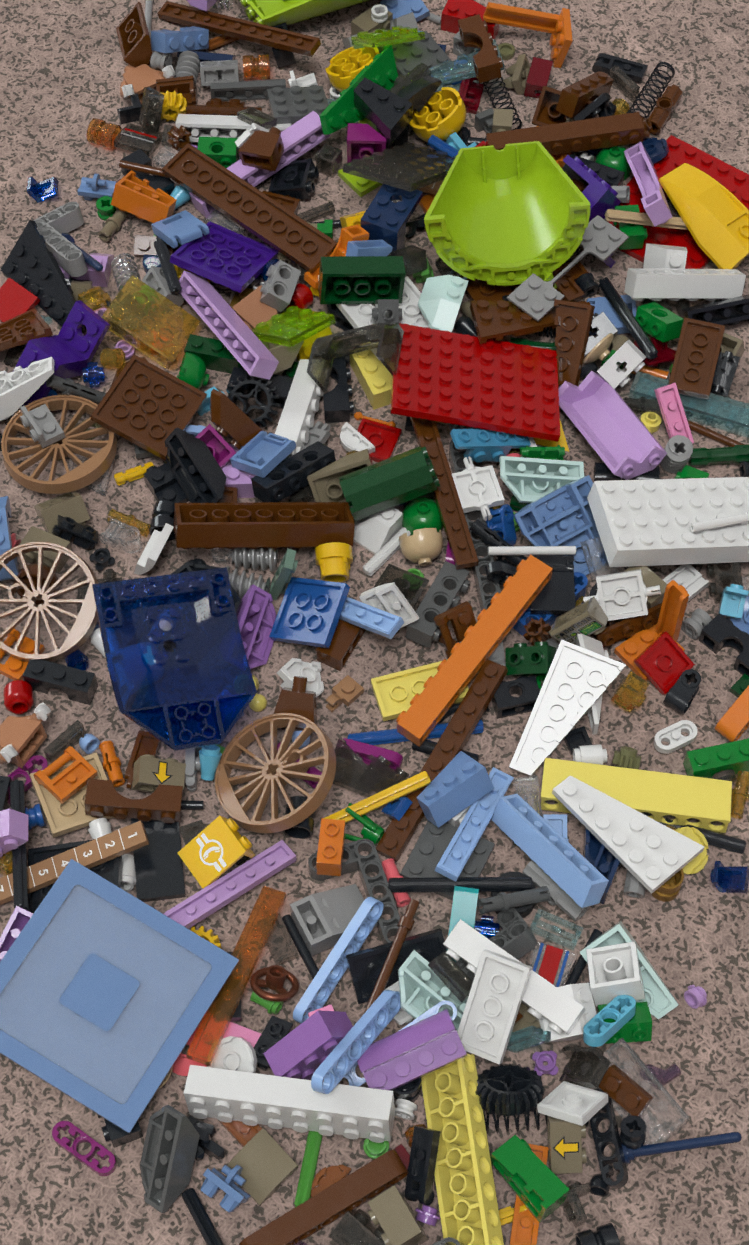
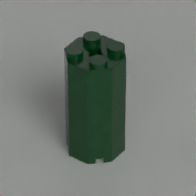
M425 446L416 447L339 477L344 497L350 506L349 509L355 521L433 492L440 487Z

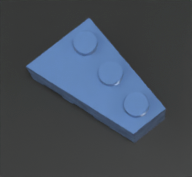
M460 751L419 794L417 800L426 819L439 828L492 791L494 786L486 768Z

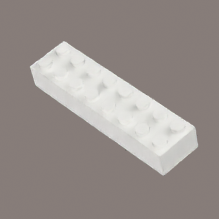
M190 1065L184 1089V1097L189 1114L198 1119L210 1117L217 1118L219 1121L226 1123L240 1121L249 1126L262 1124L268 1125L272 1129L292 1128L300 1133L315 1131L324 1136L337 1134L343 1135L348 1139L367 1138L376 1143L391 1142L395 1118L393 1091L337 1084L329 1094H323L313 1091L311 1080Z

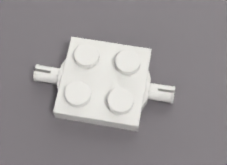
M465 457L463 462L466 469L461 472L452 473L463 512L480 510L483 520L487 521V518L490 520L492 515L489 508L504 505L505 500L492 465L474 467L472 458L468 457L467 459Z
M640 569L596 576L597 594L583 597V601L585 602L595 597L608 617V621L648 615V596L661 595L660 585L646 587Z

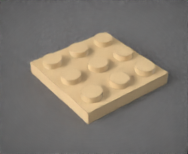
M97 752L83 757L97 770V776L94 779L108 780ZM73 761L67 762L49 778L52 780L71 765ZM36 772L30 774V780L53 838L87 827L91 821L99 819L85 815L87 784L61 804L43 785H40L35 780L33 775ZM103 816V817H100V818H107V820H108V819H111V818H114V817Z

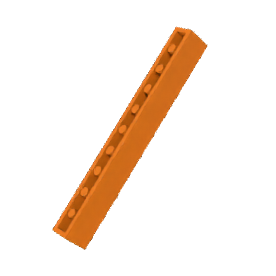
M531 554L526 560L523 559L518 564L517 572L513 577L509 576L503 585L504 589L500 593H495L490 601L491 605L487 610L483 609L477 617L478 622L474 627L472 625L468 627L461 643L457 642L450 652L452 655L448 660L444 659L439 664L438 672L434 677L430 676L424 684L425 689L421 694L417 693L413 697L407 712L402 711L396 720L398 733L420 747L482 668L486 659H489L550 581L553 568Z

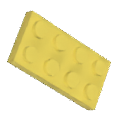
M442 661L371 679V686L383 722L398 718L402 711L407 712L413 697L417 693H422L425 689V682L430 676L434 677L437 674V668ZM468 686L454 703L462 702L469 690Z

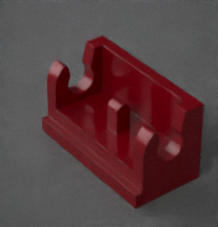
M533 57L524 96L540 98L541 93H537L535 90L542 91L543 86H547L553 61Z
M464 71L459 94L465 104L466 113L477 114L484 85L474 82V80L478 81L475 74H469Z

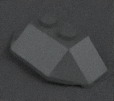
M169 1105L162 1107V1109L150 1116L140 1161L142 1184L146 1192L144 1194V1201L161 1213L167 1212L190 1183L200 1136L187 1116Z

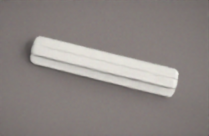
M405 527L401 528L363 566V572L368 576H372L400 548L399 537L404 533H407V537L410 536V531L406 530Z

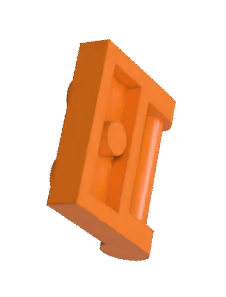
M13 629L3 643L11 648L14 642L18 641L21 633ZM25 637L19 652L34 654L35 641ZM40 644L39 654H42L45 648L44 645ZM0 649V661L2 660V658H3V657L5 656V654H6V653L3 652L1 649ZM10 656L4 665L0 663V674L12 680H23V674L28 662Z
M69 746L64 750V754L44 770L37 771L33 776L40 785H43L63 804L84 787L88 779H94L97 776V770L73 747ZM73 761L71 765L52 780L49 778L67 762Z

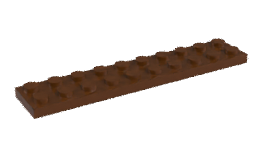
M189 143L162 168L163 174L312 274L320 267L321 257H329L338 243Z

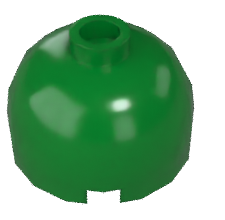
M625 147L602 148L598 152L595 159L596 163L625 172L624 180L630 177L632 173L624 151L627 150Z
M186 352L177 378L200 390L202 385H207L209 374H206V364L199 356Z
M426 497L417 498L409 502L403 511L402 527L409 530L410 535H413V530L423 528H437V532L439 530L442 531L443 523L436 502Z

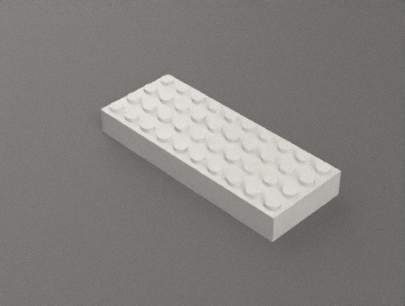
M749 477L594 481L587 499L610 567L749 562V522L696 532L690 531L691 523L749 513Z

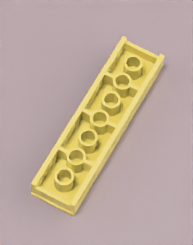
M545 758L540 810L571 813L552 794L553 788L571 775L640 813H651L652 815L648 817L658 822L671 825L689 824L714 832L726 833L728 824L731 821L732 781ZM547 800H554V801H557L558 803H557V804H548V803H546L545 801H547ZM672 815L676 818L671 819L673 822L668 823L663 816ZM689 818H695V819H698V820H700V821H699V822H689V821H687V819H689ZM719 821L723 824L717 826L711 824L710 822Z
M467 1053V1056L421 1077L427 1126L429 1129L440 1131L434 1176L443 1239L452 1237L464 1245H504L484 1114L479 1096L475 1093L478 1086L474 1054Z

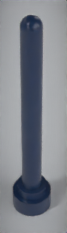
M68 233L61 234L82 251L87 264L96 271L100 272L103 270L101 263L74 244L75 241Z
M730 1132L643 1145L638 1149H629L622 1144L626 1164H630L632 1160H636V1157L737 1143L741 1141L742 1136L739 1132Z

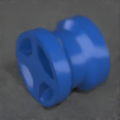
M40 803L35 804L33 808L28 809L25 807V814L28 815V831L32 830L35 826L44 827L45 822Z

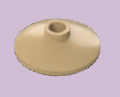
M610 333L604 337L583 360V364L586 365L598 359L601 361L605 360L611 353L608 348L612 343L614 335Z

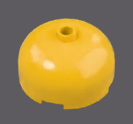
M365 44L364 48L355 49L353 46L331 58L329 61L330 65L325 70L332 86L339 92L346 90L350 86L349 83L360 71L374 61L375 55L380 54L377 46Z
M442 87L441 91L434 92L420 112L413 110V119L409 124L414 133L423 141L428 142L432 135L446 141L454 132L458 133L463 127L466 119V107L456 89Z

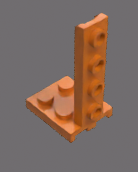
M488 2L483 15V20L486 22L552 33L549 41L550 46H552L551 59H553L554 67L561 68L573 41L570 9L562 8L560 15Z
M674 580L666 586L657 624L635 633L614 650V653L644 683L649 679L633 661L662 632L667 631L679 647L685 651L677 640L689 594L685 587L679 585Z

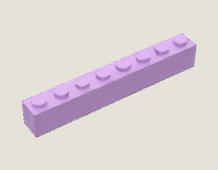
M312 111L281 132L280 136L284 145V152L276 171L245 166L242 164L241 159L226 169L255 187L331 135H323L320 117L316 112ZM189 193L194 207L204 217L209 218L218 212L217 209L193 193Z
M184 271L179 280L182 291L179 293L250 376L270 380L279 361L205 277Z

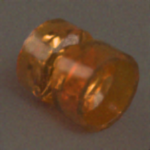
M269 54L258 55L257 58L253 55L243 56L244 80H255L256 77L260 80L270 79Z
M93 118L87 129V141L96 145L102 144L103 147L115 150L121 140L122 135L120 133H122V128L120 125Z

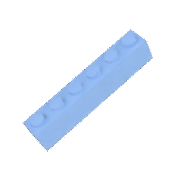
M518 794L500 797L491 819L500 830L510 837L581 908L599 904L609 880Z

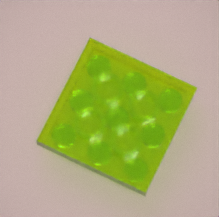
M394 26L388 30L382 28L375 29V32L369 33L368 31L357 32V36L351 37L352 45L374 48L425 39L424 31H418L417 27Z
M291 306L285 312L273 315L270 320L258 323L251 331L260 341L292 347L333 325L336 321L334 315L326 314L324 311L316 312L311 309Z

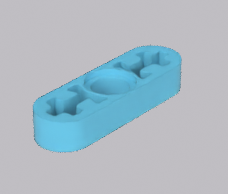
M619 995L585 1024L583 1028V1041L585 1044L591 1047H599L605 1044L634 1017L636 1012L635 999L629 995ZM611 1018L616 1021L613 1023L605 1022L604 1019Z

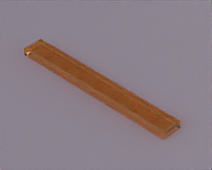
M263 886L232 953V956L239 959V962L203 1017L186 1053L188 1059L208 1066L211 1065L286 899L285 892Z

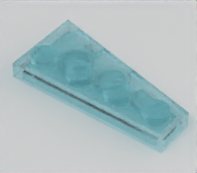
M493 40L492 45H496L498 51L497 57H501L496 40ZM474 48V52L468 55L463 53L452 62L447 60L427 69V76L429 75L441 80V85L477 77L474 71L473 56L480 50Z

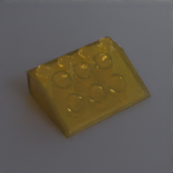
M134 275L129 278L102 316L110 324L108 330L166 369L170 368L187 343L190 334H193L201 322Z

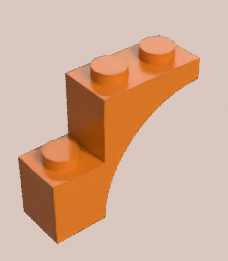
M358 224L341 228L338 243L329 257L346 256L348 241L369 240V233ZM320 267L313 274L310 272H305L304 280L314 289H318Z

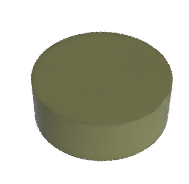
M502 43L497 46V57H501L502 60H510L514 57L515 47L512 44Z

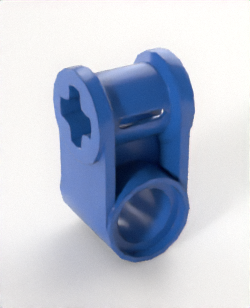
M505 504L499 509H489L492 519L488 520L487 518V526L491 530L495 529L501 538L504 535L503 539L513 546L516 543L517 535L512 508Z

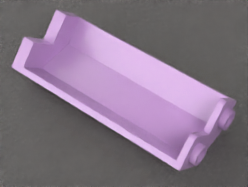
M591 371L579 386L564 381L560 386L559 406L614 475L626 480L653 470L666 456L667 452L601 375Z

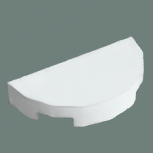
M348 422L342 426L340 441L346 451L351 454L368 449L369 454L375 452V446Z

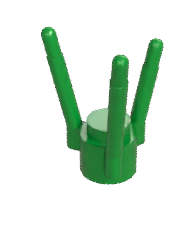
M347 807L345 809L346 812L362 823L364 827L360 833L363 835V838L345 833V839L351 841L369 839L376 846L382 838L385 829L373 822L368 816H360Z

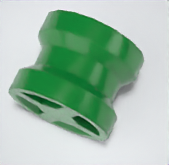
M110 196L100 197L96 201L98 217L104 221L112 217L116 212V207L111 205L112 197Z

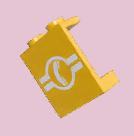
M219 815L177 852L202 888L215 882L244 855L250 858L255 856L251 850V842L245 836L240 835L237 831L239 826L232 818L227 819Z

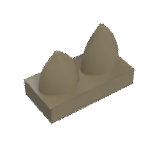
M526 54L518 55L517 62L506 69V72L513 76L503 80L506 85L505 87L515 89L517 95L524 94L531 67Z

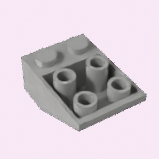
M356 884L311 894L290 904L291 917L311 956L336 945L363 903L364 898Z

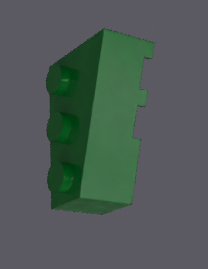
M514 1135L491 1154V1164L539 1223L564 1203L570 1189L531 1151L530 1146L525 1140H520Z

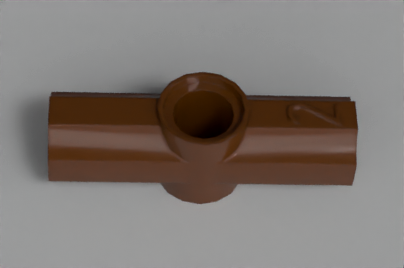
M674 84L668 86L662 97L657 99L656 107L648 118L652 125L651 134L660 133L665 123L671 119L672 112L683 94L679 86Z

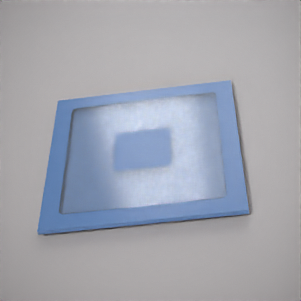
M71 859L0 962V1054L130 1134L238 964L239 959Z

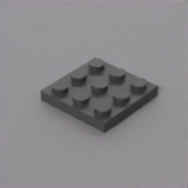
M427 31L378 45V50L381 53L386 44H392L398 76L405 84L415 82L428 75L435 76L454 70L455 64Z
M323 86L273 87L272 89H267V99L274 124L296 123L312 111L320 115L329 106Z
M427 821L400 876L404 878L445 877L436 872L435 868L458 827L446 822L438 828L430 821ZM481 838L459 877H480L495 848V843ZM434 892L453 901L454 892Z

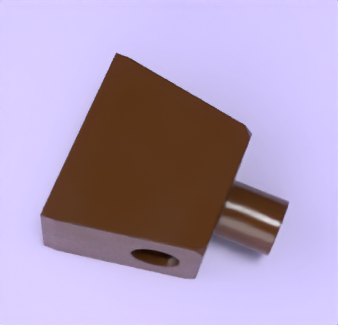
M272 127L269 132L255 131L238 150L242 164L276 171L284 152V145L280 136L281 131L276 127Z
M294 676L292 688L284 687L281 690L274 714L292 713L301 715L317 725L316 692L306 691V677ZM295 727V729L304 730V728Z

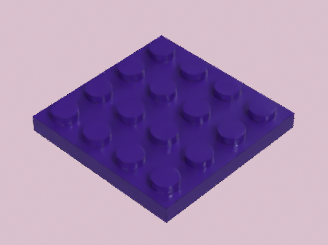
M209 221L206 224L209 228V234H202V237L183 244L170 256V263L191 271L198 276L212 280L216 284L228 287L235 292L242 293L277 259L279 251Z

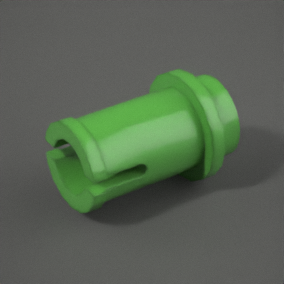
M254 991L250 997L252 1002L267 1009L270 1015L272 1013L277 1015L283 1006V1001L265 1000L256 995Z

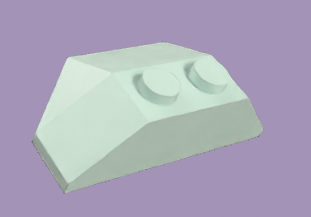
M452 275L426 279L417 305L424 318L429 322L430 329L452 332L468 280Z
M510 456L499 457L500 478L521 503H532L554 490L584 477V464L580 461Z
M413 950L398 969L400 1007L416 1019L439 1002L451 1001L457 1008V1016L453 1023L458 1031L469 995ZM444 1004L439 1008V1012L448 1009L452 1017L453 1009L450 1005Z

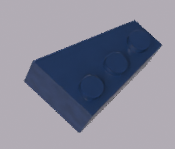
M584 826L583 857L609 880L600 900L601 904H605L621 862Z

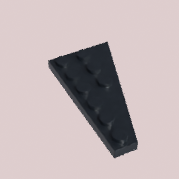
M29 220L3 264L1 271L8 278H11L40 299L38 305L62 327L76 302L72 295L74 292L70 286H67L62 270L52 252H49L44 237L37 230L36 222ZM82 325L81 331L83 334L86 331L85 325Z

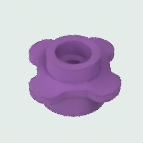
M554 1051L535 1052L533 1054L532 1060L535 1062L534 1071H537V1075L550 1074L554 1076L558 1073L559 1069L556 1066L557 1054ZM543 1062H547L548 1065L544 1066Z
M423 1204L422 1208L417 1207L415 1210L418 1212L416 1220L436 1226L437 1219H441L440 1215L437 1214L438 1209Z

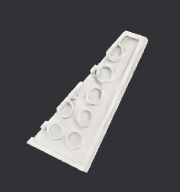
M561 639L509 768L531 777L542 765L545 758L549 757L623 671L626 664Z
M571 775L553 788L552 794L651 894L704 850L705 846Z

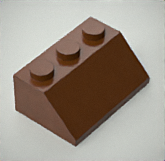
M138 2L116 27L123 61L135 68L142 64L149 65L152 56L150 36L142 4Z
M543 86L532 119L533 124L543 126L564 123L567 118H570L556 111L562 91ZM588 100L584 108H586L593 101Z

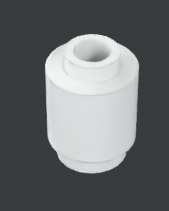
M601 744L578 746V748H573V761L603 765V763H607V750L602 749Z

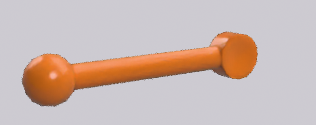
M361 412L354 414L355 420L358 421L365 418L389 426H396L393 421L386 422L363 416Z

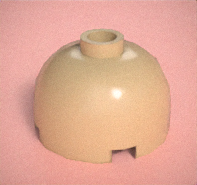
M423 528L413 530V535L408 537L407 533L402 534L399 537L402 554L409 561L419 563V566L432 564L431 560L436 559L441 554L443 548L442 531L439 530L437 532V528Z

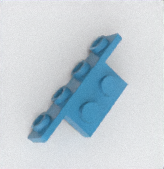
M452 429L450 432L455 448L467 449L463 454L464 458L467 457L468 459V457H471L472 461L500 462L499 457L506 456L511 448H520L526 445L530 447L531 445L527 436L485 429Z

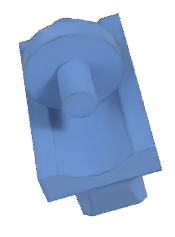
M95 173L93 178L82 177L77 192L79 196H83L84 200L90 201L103 196L113 197L116 181L101 180L100 174Z
M224 1165L221 1171L227 1177L215 1168L212 1170L207 1168L203 1176L206 1179L200 1190L210 1198H214L219 1189L223 1190L226 1195L219 1205L227 1212H233L241 1203H246L250 1198L248 1193L234 1183L236 1182L242 1187L246 1182L240 1176L243 1169L241 1166L236 1165L231 1169Z

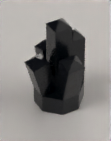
M191 1115L187 1117L200 1135L195 1155L196 1161L202 1160L205 1153L218 1160L224 1158L225 1149L210 1139L216 1134L214 1125L198 1121Z

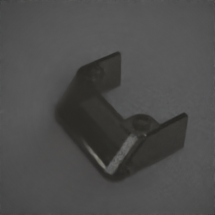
M388 322L376 323L317 338L311 348L307 373L321 390L326 392L334 358L377 348L376 356L392 376L396 375L404 331L398 323Z

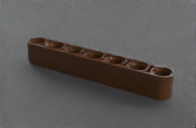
M390 1150L249 1235L239 1245H296L401 1181L409 1172L396 1150Z

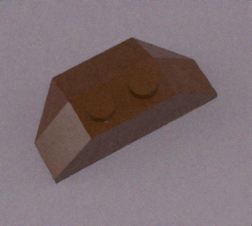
M215 389L211 391V422L217 426L216 431L221 436L230 438L231 441L229 443L237 450H240L263 430L224 393Z

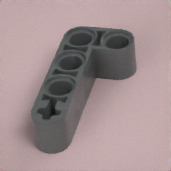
M509 908L508 911L499 912L497 922L502 930L489 940L518 960L536 946L537 940L516 909ZM460 959L448 968L446 977L466 994H469L475 974L466 968L468 963Z

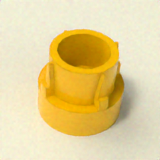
M332 542L321 544L315 548L316 565L320 566L321 580L340 583L349 580L350 564L353 562L351 545Z

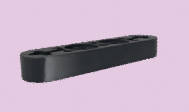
M593 1089V1090H596V1091H600V1092L605 1093V1092H604L603 1090H601V1089ZM608 1095V1103L601 1108L605 1113H600L599 1110L590 1119V1125L603 1181L610 1187L619 1189L624 1187L628 1181V1170L612 1100ZM602 1120H609V1129L606 1132H599V1123ZM609 1144H614L615 1153L611 1157H605V1147ZM609 1164H613L614 1169L620 1173L616 1176V1181L610 1178L614 1175L613 1167Z

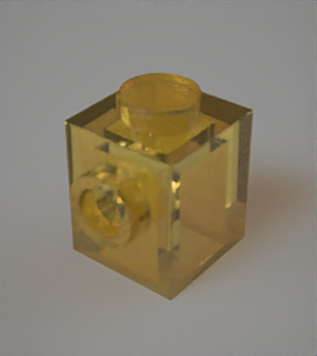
M630 671L618 685L611 701L630 713L635 706L640 707L646 698L644 693L650 683Z

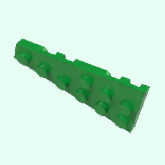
M386 44L383 47V51L375 55L374 61L369 66H365L349 83L350 86L340 93V97L336 101L331 102L319 115L323 135H329L347 127L348 123H355L366 118L354 105V89L364 77L396 95L401 91L392 44Z

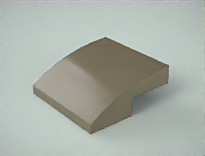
M264 1128L227 1165L231 1169L236 1165L243 1168L240 1176L246 1182L242 1187L259 1206L279 1189V1185L298 1169V1165Z

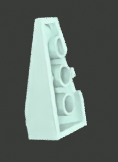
M620 921L582 949L580 954L588 963L586 949L634 942L635 940ZM635 941L645 999L635 1001L647 1002L650 1014L660 1019L679 1004Z

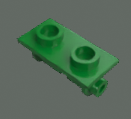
M528 445L520 447V457L564 460L565 448L560 447V445L557 447H528Z

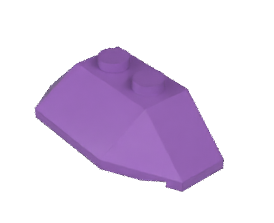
M254 584L250 586L241 599L243 602L234 626L225 634L221 645L224 660L243 671L267 664L274 643L269 637L276 619L272 595Z

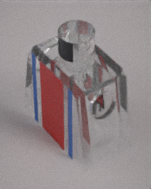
M537 942L536 946L530 951L529 966L532 967L534 972L555 987L565 985L576 964L578 954Z

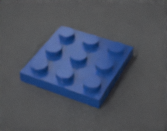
M291 577L269 637L273 641L329 648L350 586L340 582Z

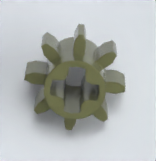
M621 746L620 751L615 750L612 763L617 764L616 767L639 769L641 756H637V749Z

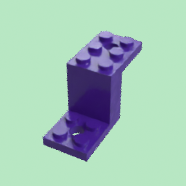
M567 155L563 162L589 184L582 192L590 202L589 222L597 215L605 219L607 209H614L615 206L620 204L621 201L616 197L618 193L578 157L573 159ZM613 253L603 261L610 268L616 263L611 258Z
M81 300L76 301L59 334L29 340L15 367L21 366L24 369L32 362L52 357L54 359L53 374L64 379L81 376L88 368L110 324ZM82 325L86 326V335H84L81 331ZM45 381L22 406L47 397L52 387H47Z

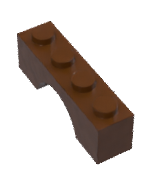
M480 14L458 20L459 33L464 47H474L480 50L473 56L474 71L479 83L500 78L503 62L501 57H497L496 45H492L491 33H487L486 21H482Z
M599 71L562 89L556 111L570 118L575 117L583 110L588 100L594 101L602 93L609 94L614 79L608 77V74Z
M88 779L85 815L95 818L110 816L119 820L134 818L144 822L150 820H159L164 823L180 822L183 786L159 784L157 789L148 797L129 799L116 791L112 780Z

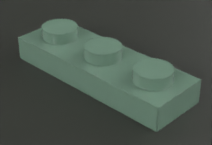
M287 549L272 578L269 594L272 595V599L275 601L279 594H284L286 585L291 580L292 573L296 571L298 560H295V550Z

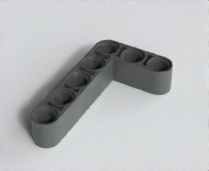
M360 839L344 844L343 858H346L347 861L342 863L341 875L358 870L367 898L373 897L383 903L382 915L389 914L392 916V919L384 920L380 917L377 921V928L383 944L390 943L392 941L388 938L396 936L399 929L397 925L400 916L391 890L388 889V881L376 847L369 839ZM362 851H367L370 854L367 856H362L359 853ZM317 852L309 857V875L312 879L323 881L337 877L318 875L317 869L314 868ZM369 872H375L378 875L375 877H369L366 874ZM383 893L385 896L383 898H376L374 894Z

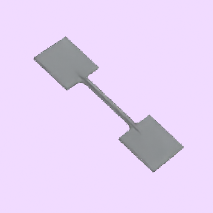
M597 215L589 222L588 227L585 229L582 236L583 240L580 243L584 251L551 281L546 282L533 273L507 299L536 321H539L555 307L554 299L562 300L565 297L553 287L563 275L588 253L593 254L602 261L606 260L629 236Z

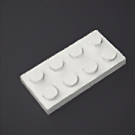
M483 950L457 1031L465 1051L497 1064L503 1062L532 970L531 966L490 950Z

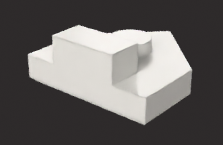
M292 658L277 672L284 680L280 685L282 688H292L294 676H302L307 678L306 691L316 692V698L324 691V684L321 681L320 675L322 671L320 662L312 661L309 663L303 662L301 659Z

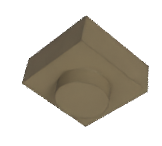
M92 281L71 282V289L74 292L72 295L76 301L81 300L83 303L93 302Z

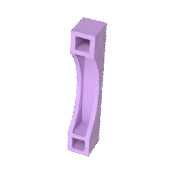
M639 142L625 150L624 154L641 191L643 207L655 227L666 223L673 216L661 184L658 181L659 179L651 158L642 142Z

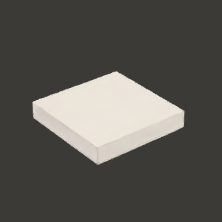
M563 1081L537 1104L538 1113L583 1126L608 1103V1094Z

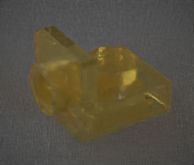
M100 286L78 294V301L81 300L93 311L99 308H107L106 301L111 302L109 294L104 292Z

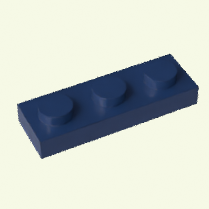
M193 51L199 56L200 62L235 60L236 55Z

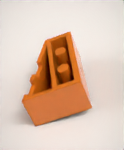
M131 170L115 184L111 205L119 210L127 211L139 219H145L152 223L174 214L177 200L160 188L155 190L149 186L148 180L143 179L142 181L135 176L136 172Z

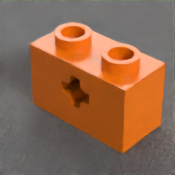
M321 818L316 860L318 875L341 876L346 833L345 820Z

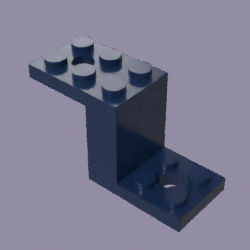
M386 179L361 218V227L369 233V240L383 239L393 247L390 253L391 256H403L404 259L406 223L422 199L423 191ZM392 200H400L397 203L392 202Z

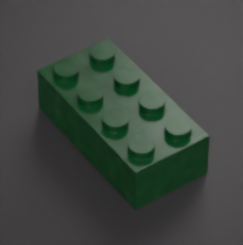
M403 256L321 257L318 281L320 304H375V300L399 299V304H402L406 275Z

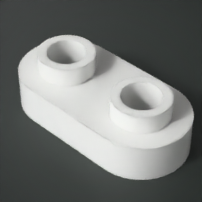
M681 720L656 733L654 747L660 753H672L694 742L697 736V727L689 720ZM686 732L688 736H683L681 733ZM666 741L669 745L665 746L661 742Z

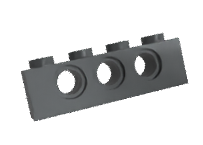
M445 561L416 610L419 619L407 625V639L428 648L432 646L434 641H439L441 632L439 626L435 624L434 617L460 604L462 592L466 593L471 581H468L470 571L465 569L457 570L454 564Z

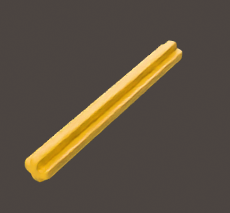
M423 771L348 806V808L360 816L365 815L431 783L430 777L426 771ZM346 808L323 819L345 820V823L355 818L347 813Z

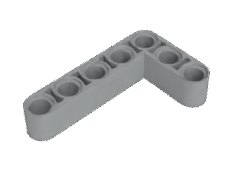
M68 202L33 220L38 226L39 234L46 241L47 249L49 252H52L58 265L73 277L84 275L88 268L82 251L61 235L83 225L84 219L79 204L77 202Z

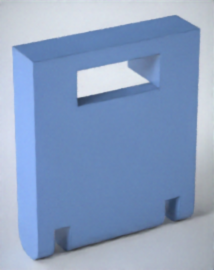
M186 210L151 224L153 233L172 248L178 247L176 239L183 245L202 237V234H209L208 226Z
M620 295L630 311L632 309L634 317H636L635 300H632L629 295ZM607 297L588 298L586 302H590L591 305L595 306L594 314L597 313L599 315L602 312L606 314L618 330V334L630 333ZM590 331L589 335H596V331L594 333Z
M260 431L232 456L230 461L233 468L264 478L294 451L296 443L288 438Z

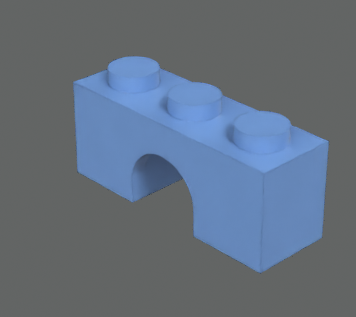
M192 26L182 27L180 31L167 29L151 31V50L173 53L209 48V29Z

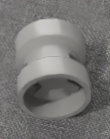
M697 608L691 613V618H686L682 622L681 628L690 638L697 639L700 637L702 629L712 619L707 612Z

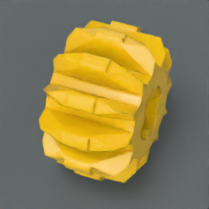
M167 90L166 93L160 92L159 97H156L155 111L160 116V119H166L167 122L169 120L175 122L178 114H186L187 101L182 93L177 94L176 91L169 92Z

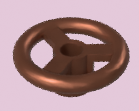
M278 965L259 969L252 975L250 980L254 993L268 1001L282 1002L289 1000L299 990V982L295 975ZM266 975L265 980L259 979L260 977ZM286 978L292 984V988L288 992L283 988ZM260 987L275 990L278 994L268 993Z

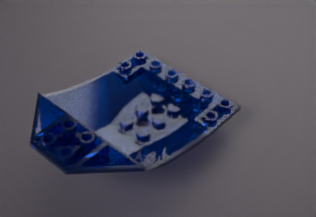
M227 567L93 584L92 588L104 652L120 713L174 751L221 744L258 692L251 674L239 629ZM162 620L168 621L171 624V629L168 631L162 630L159 622ZM164 642H174L176 650L171 653L166 652L163 648Z

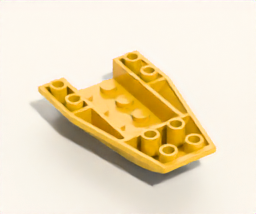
M687 163L661 177L658 181L702 251L719 269L737 268L743 259L749 255V210L718 181Z

